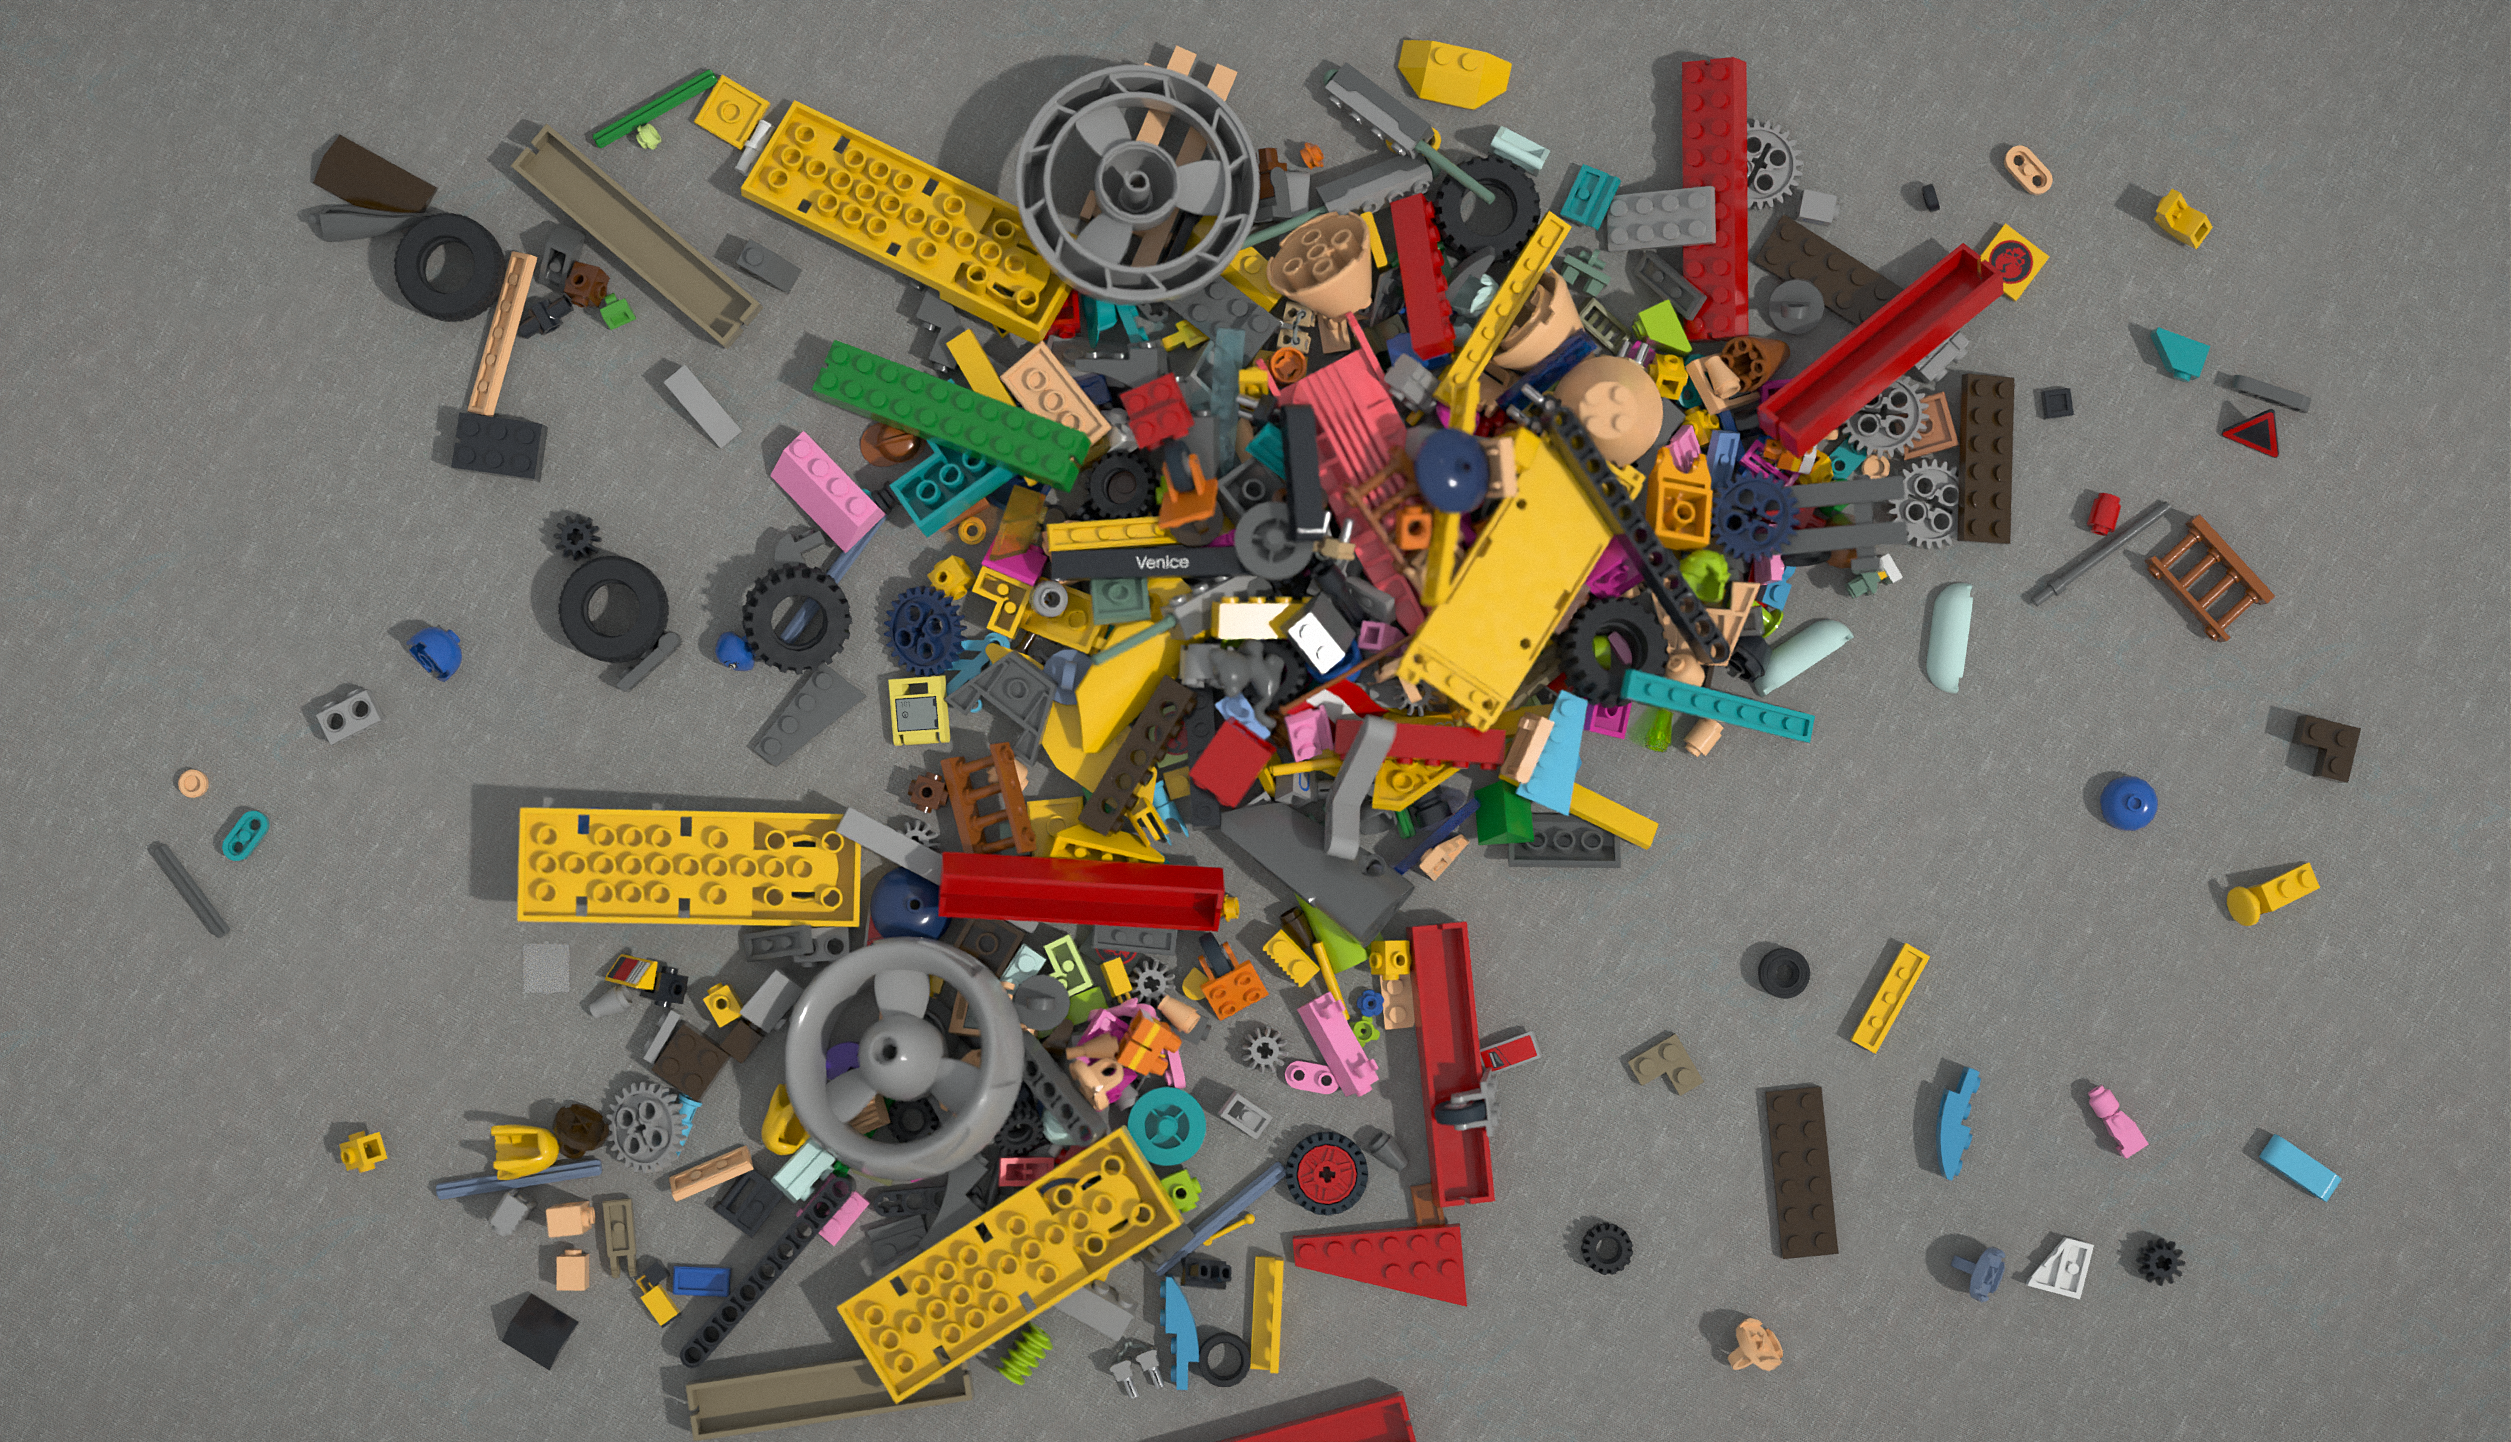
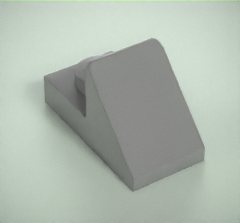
M1234 1091L1218 1112L1221 1117L1256 1140L1273 1118L1239 1091Z

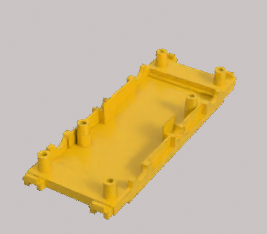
M1558 416L1555 417L1557 426L1561 424V418ZM1545 432L1539 438L1541 443L1529 471L1526 470V472L1523 471V473L1520 472V474L1516 475L1517 495L1504 497L1483 531L1477 533L1474 544L1464 553L1467 556L1449 583L1450 592L1446 603L1433 605L1426 620L1416 629V635L1399 660V666L1394 672L1398 677L1411 685L1417 684L1421 678L1468 709L1470 712L1466 716L1465 721L1482 732L1487 731L1489 726L1494 724L1506 703L1510 701L1614 535ZM1572 437L1570 445L1575 450L1577 444L1576 440ZM1588 460L1586 463V469L1589 473H1591L1592 464ZM1607 462L1634 501L1646 477L1626 463L1619 470ZM1603 484L1602 493L1606 497L1608 489L1607 486ZM1619 507L1617 513L1618 517L1622 520L1623 510Z

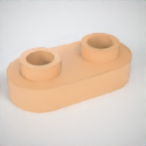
M2015 146L2006 153L2004 157L2005 168L2028 193L2041 195L2049 190L2053 181L2052 174L2027 147ZM2014 157H2020L2022 159L2021 166H2017L2014 164ZM2033 177H2038L2041 180L2040 186H2035L2032 183Z

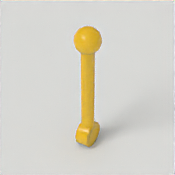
M1250 1213L1246 1214L1244 1219L1216 1232L1203 1244L1209 1246L1214 1239L1245 1224H1253L1255 1216Z

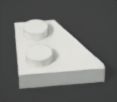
M2064 1237L2028 1278L2026 1285L2080 1299L2094 1245Z

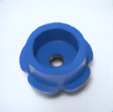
M1366 990L1362 993V996L1358 997L1357 1007L1361 1010L1362 1015L1372 1017V1015L1377 1016L1383 1011L1382 1004L1384 1003V998L1379 992L1375 993L1374 990ZM1369 1001H1373L1372 1006L1368 1005Z

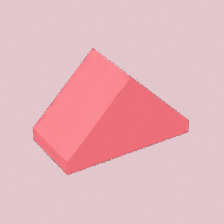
M1023 1155L999 1158V1186H1029L1054 1170V1158Z

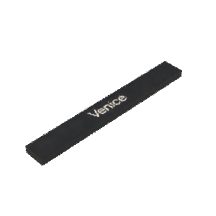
M1235 547L1051 551L1052 581L1257 576L1242 564Z

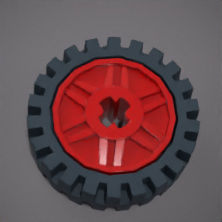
M1318 1132L1305 1137L1294 1147L1286 1164V1183L1292 1197L1304 1209L1318 1215L1330 1216L1349 1210L1360 1200L1368 1182V1166L1363 1152L1351 1139L1335 1132ZM1326 1166L1330 1168V1171L1335 1172V1175L1330 1176L1331 1180L1328 1181L1324 1180V1176L1319 1175V1171H1323V1167Z

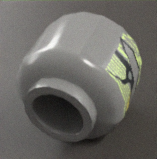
M1041 581L1032 588L1029 594V603L1037 614L1044 617H1055L1065 610L1068 604V595L1066 589L1061 584L1055 581Z

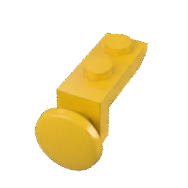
M2310 862L2262 884L2247 888L2241 886L2234 887L2227 895V907L2236 922L2243 926H2252L2259 921L2260 914L2272 912L2319 889L2320 886Z

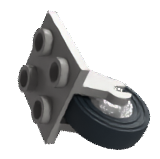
M1492 1068L1485 1069L1480 1082L1481 1088L1452 1094L1451 1100L1437 1104L1434 1110L1436 1122L1441 1125H1454L1455 1130L1486 1126L1487 1137L1493 1136L1496 1127H1499V1120L1502 1119L1501 1104L1496 1103V1093L1499 1091L1497 1076H1492Z

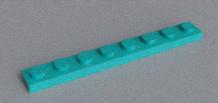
M1626 670L1621 698L1803 743H1810L1815 720L1814 715L1635 670Z

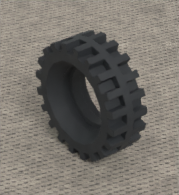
M789 563L782 564L783 568L774 571L771 568L767 570L768 575L763 579L758 577L754 581L756 585L753 590L747 591L746 604L742 605L743 629L757 657H761L769 667L773 665L783 673H786L787 670L795 671L796 675L803 674V670L807 669L815 672L819 670V665L825 662L829 665L833 662L832 657L837 652L841 654L844 650L842 645L845 639L849 640V624H852V617L849 611L850 606L834 578L823 573L820 568L816 566L810 568L805 563H799V566H790ZM795 595L807 596L816 601L821 607L823 614L822 627L818 634L810 641L802 644L786 643L778 638L773 631L771 623L773 611L777 605L787 597Z

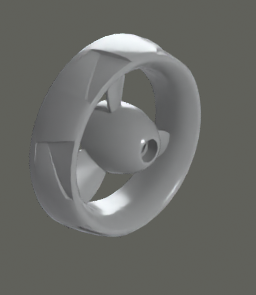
M1122 65L1109 67L1085 75L1065 86L1042 107L1032 121L1024 137L1017 161L1016 200L1023 227L1031 243L1064 283L1090 298L1109 304L1138 305L1167 299L1169 301H1177L1204 288L1228 267L1242 248L1253 224L1258 205L1259 170L1251 140L1237 115L1224 100L1199 81L1182 73L1157 66ZM1127 107L1150 108L1171 114L1183 120L1207 141L1217 160L1196 161L1177 167L1171 156L1162 148L1144 141H1132L1126 120L1119 109ZM1075 129H1077L1088 146L1102 158L1096 172L1094 188L1096 202L1102 213L1082 230L1076 240L1069 235L1060 222L1050 191V176L1055 158L1063 143ZM1175 207L1199 215H1219L1214 227L1203 241L1178 259L1151 267L1118 265L1127 250L1132 231H1144L1157 227L1167 220Z
M919 937L878 939L873 941L874 945L856 950L826 967L812 979L803 991L790 1017L785 1054L786 1089L792 1107L806 1132L837 1160L860 1173L881 1179L895 1181L926 1179L943 1174L965 1163L980 1152L1000 1130L1011 1112L1021 1084L1024 1067L1023 1034L1015 1006L1006 989L998 978L973 956L949 944L933 939ZM929 975L939 977L951 984L966 999L973 1010L981 1036L980 1069L960 1060L948 1059V1048L944 1037L934 1025L923 1020L930 993ZM874 983L877 1004L883 1018L872 1025L861 1039L858 1050L860 1067L847 1071L828 1083L826 1054L834 1025L848 1003L858 993ZM877 1093L898 1101H915L932 1093L947 1109L956 1114L947 1125L934 1134L921 1140L902 1144L874 1141L858 1132L848 1122L858 1115Z

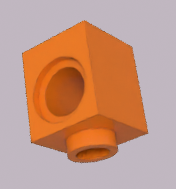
M1406 505L1405 509H1396L1395 543L1401 549L1430 548L1431 514L1422 509L1420 505ZM1413 520H1418L1417 529L1413 532H1408L1409 523Z

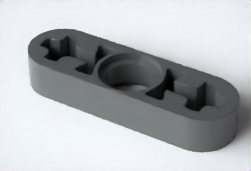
M2234 375L2230 387L2234 392L2299 413H2308L2312 400L2305 395L2242 375Z

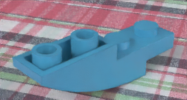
M1966 1066L1963 1068L1955 1092L1944 1088L1937 1115L1936 1151L1942 1177L1951 1181L1954 1176L1959 1175L1963 1161L1960 1160L1963 1149L1967 1150L1972 1140L1971 1128L1962 1125L1961 1122L1962 1119L1966 1120L1971 1110V1104H1969L1971 1094L1977 1092L1981 1082V1078L1978 1077L1979 1071Z
M1167 1274L1166 1281H1161V1298H1166V1309L1160 1310V1326H1166V1334H1177V1337H1171V1354H1177V1365H1171V1382H1176V1390H1188V1362H1199L1197 1328L1188 1299L1173 1274Z

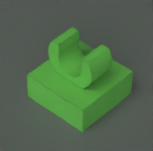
M615 293L604 297L607 306L599 310L611 330L636 319L633 309L625 298L619 300Z

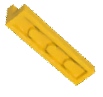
M1256 1256L1250 1369L1270 1370V1373H1278L1283 1257Z

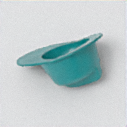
M1081 293L1090 347L1095 349L1098 343L1099 332L1112 328L1118 320L1119 312L1115 304L1104 303Z

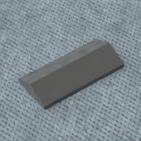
M1532 814L1534 842L1507 844L1509 867L1621 868L1620 837L1576 815Z

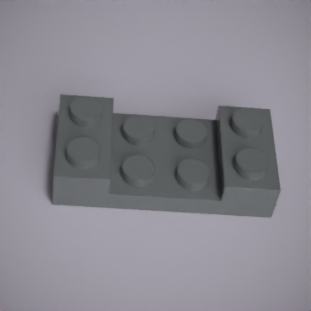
M1220 275L1204 288L1181 300L1169 301L1167 299L1162 301L1247 368L1250 367L1257 353L1270 336L1282 325L1278 319Z

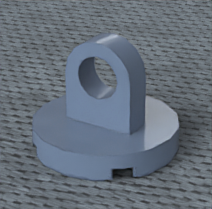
M1062 650L1053 654L1046 662L1043 672L1059 683L1054 698L1055 702L1063 705H1077L1075 690L1092 665L1091 659L1085 653L1077 650Z
M1989 1247L1977 1263L1954 1255L1951 1266L1972 1275L1969 1290L1970 1296L1979 1302H1986L1989 1300L1988 1293L1993 1294L1997 1290L2005 1270V1262L2001 1261V1258L2005 1257V1253L1996 1247Z

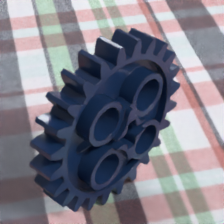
M1747 471L1746 479L1736 474V483L1733 484L1727 479L1726 483L1729 488L1727 490L1718 488L1722 495L1721 498L1712 497V500L1717 504V508H1711V513L1715 515V518L1710 520V525H1716L1717 527L1711 531V534L1713 536L1720 535L1721 537L1716 541L1717 545L1721 546L1727 543L1724 552L1729 554L1735 550L1734 558L1737 560L1742 554H1744L1745 561L1748 563L1753 555H1755L1759 563L1762 562L1763 554H1766L1772 560L1773 550L1782 554L1783 551L1780 545L1784 543L1791 546L1792 544L1787 537L1789 535L1797 536L1792 526L1801 524L1799 520L1794 518L1795 515L1801 513V510L1792 508V506L1798 502V499L1796 497L1788 498L1793 490L1790 487L1782 490L1785 482L1780 479L1774 483L1775 475L1772 473L1767 479H1765L1763 471H1759L1756 478H1754L1751 471ZM1746 492H1753L1754 500L1752 503L1742 505V495ZM1774 502L1779 503V512L1773 516L1767 515L1768 505ZM1732 506H1737L1752 514L1757 512L1762 518L1777 523V527H1771L1756 519L1752 521L1745 514L1733 511ZM1737 517L1741 518L1743 522L1741 528L1737 531H1731L1729 528L1731 520ZM1766 528L1768 530L1766 540L1762 542L1756 541L1755 533L1757 530Z
M925 585L906 589L905 593L898 594L899 600L891 602L894 609L886 612L891 617L890 621L884 622L886 626L890 627V631L885 632L884 636L891 637V641L886 646L894 647L895 650L891 657L899 656L898 665L907 664L906 672L915 671L916 676L925 675L926 677L942 674L944 670L953 668L952 662L960 660L956 653L964 652L965 650L960 645V642L967 641V638L961 635V631L966 630L967 626L960 625V621L965 616L957 615L956 612L960 605L952 606L953 596L944 597L945 590L936 591L935 586L926 587Z

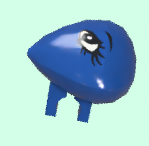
M733 631L720 635L715 647L718 661L725 667L736 671L745 672L752 670L756 654L749 644L746 635L739 638Z

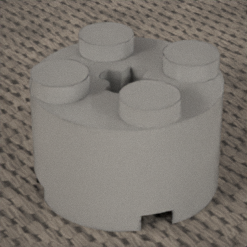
M1189 644V647L1181 645L1179 680H1182V685L1192 688H1204V683H1209V686L1224 689L1216 680L1213 672L1214 664L1208 657V653L1212 649L1220 648V646ZM1228 647V650L1237 651V648Z

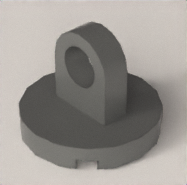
M1800 278L1788 279L1777 286L1771 294L1768 305L1770 318L1775 326L1786 333L1795 335L1807 333L1815 328L1822 319L1825 307L1820 290L1809 280Z
M1044 974L1035 975L1023 981L1016 990L1014 1006L1019 1020L1028 1028L1038 1031L1050 1030L1061 1024L1067 1016L1070 1007L1069 993L1063 983L1053 976Z

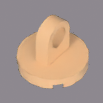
M1401 657L1384 665L1382 668L1383 673L1379 670L1374 672L1373 675L1377 683L1397 677L1394 672L1399 666L1398 662ZM1399 677L1411 703L1413 704L1421 700L1422 696L1417 685H1411Z
M1103 1058L1090 1067L1080 1059L1069 1064V1072L1072 1079L1079 1080L1081 1084L1079 1091L1094 1109L1102 1111L1108 1107L1109 1104L1105 1092L1122 1081L1124 1077L1122 1064L1118 1063L1116 1058ZM1107 1068H1115L1117 1070L1112 1076H1104L1102 1074Z
M1748 1318L1737 1326L1736 1337L1740 1346L1728 1356V1361L1734 1370L1745 1368L1754 1363L1761 1369L1770 1371L1782 1363L1780 1359L1783 1357V1350L1780 1342L1769 1328L1764 1330L1760 1326L1763 1324L1761 1321Z

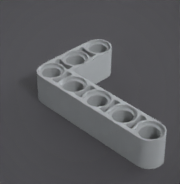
M1368 715L1365 717L1327 795L1324 849L1326 855L1348 860L1355 859L1359 847L1360 806L1393 742L1396 730V723L1394 721Z

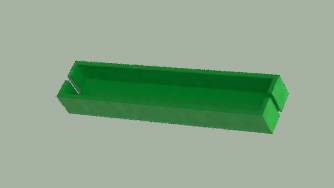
M834 340L824 361L828 366L827 369L821 368L812 388V391L824 402L1070 493L1079 473L1075 463L1069 459L1070 456H1072L1077 464L1082 465L1092 444L1083 431Z

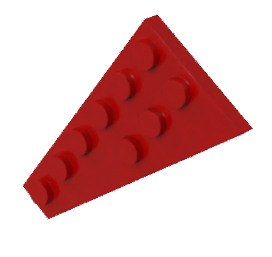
M1460 1223L1293 1236L1296 1267L1467 1307Z

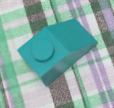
M2160 327L2151 331L2150 337L2166 371L2174 374L2173 378L2182 382H2189L2200 377L2210 349L2209 345Z

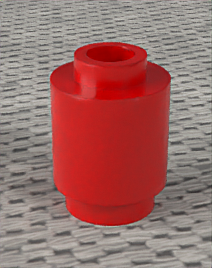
M2099 493L2098 498L2094 499L2087 525L2091 527L2092 533L2107 536L2108 532H2114L2121 510V505L2119 504L2121 499L2108 493Z

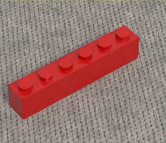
M1418 193L1391 202L1390 205L1412 347L1416 354L1424 361L1453 352V340L1456 339L1453 325L1449 321L1452 309L1445 296L1448 284L1441 271V266H1444V259L1437 246V242L1440 241V235L1433 221V218L1436 216V210L1432 201L1428 202L1422 193Z
M1336 720L1333 756H1340V761H1344L1363 721ZM1396 723L1393 742L1382 764L1385 762V759L1396 760L1397 765H1413V761H1424V766L1441 767V763H1452V768L1469 769V764L1480 765V770L1496 771L1497 766L1504 764L1506 730L1488 729L1482 732L1477 728Z

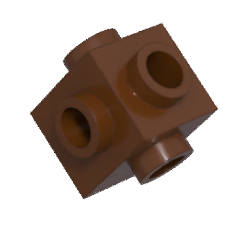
M575 261L570 275L565 280L564 292L572 299L571 303L578 307L587 308V306L599 308L601 300L606 296L610 277L598 266Z
M926 771L925 776L918 775L917 780H911L907 795L912 796L910 802L916 803L915 809L931 814L932 809L940 810L941 805H946L949 793L946 789V783L941 782L942 776ZM926 787H930L933 791L932 796L929 798H925L922 794L923 789Z

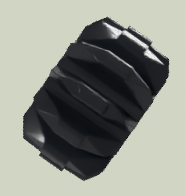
M581 514L576 515L575 523L570 516H566L567 526L561 523L557 524V527L563 530L562 534H553V538L562 540L555 545V548L557 550L564 549L562 553L564 558H568L572 554V559L575 562L579 561L580 553L584 559H590L589 549L595 553L598 552V548L592 545L593 542L599 543L602 541L601 537L593 536V534L600 531L599 526L590 527L593 519L588 517L583 522ZM580 531L579 534L583 535L584 538L575 545L576 542L572 540V535L575 536Z
M2161 1237L2158 1238L2157 1245L2153 1240H2148V1250L2143 1247L2139 1248V1251L2145 1255L2144 1258H2136L2137 1263L2144 1264L2138 1269V1272L2142 1275L2147 1274L2145 1280L2149 1283L2155 1280L2158 1286H2163L2164 1280L2170 1284L2174 1283L2172 1274L2179 1277L2182 1275V1272L2177 1270V1266H2185V1261L2177 1259L2182 1256L2183 1251L2175 1249V1242L2169 1241L2166 1244L2165 1239ZM2159 1256L2166 1259V1262L2162 1261L2164 1263L2163 1267L2155 1264L2159 1262L2156 1260Z

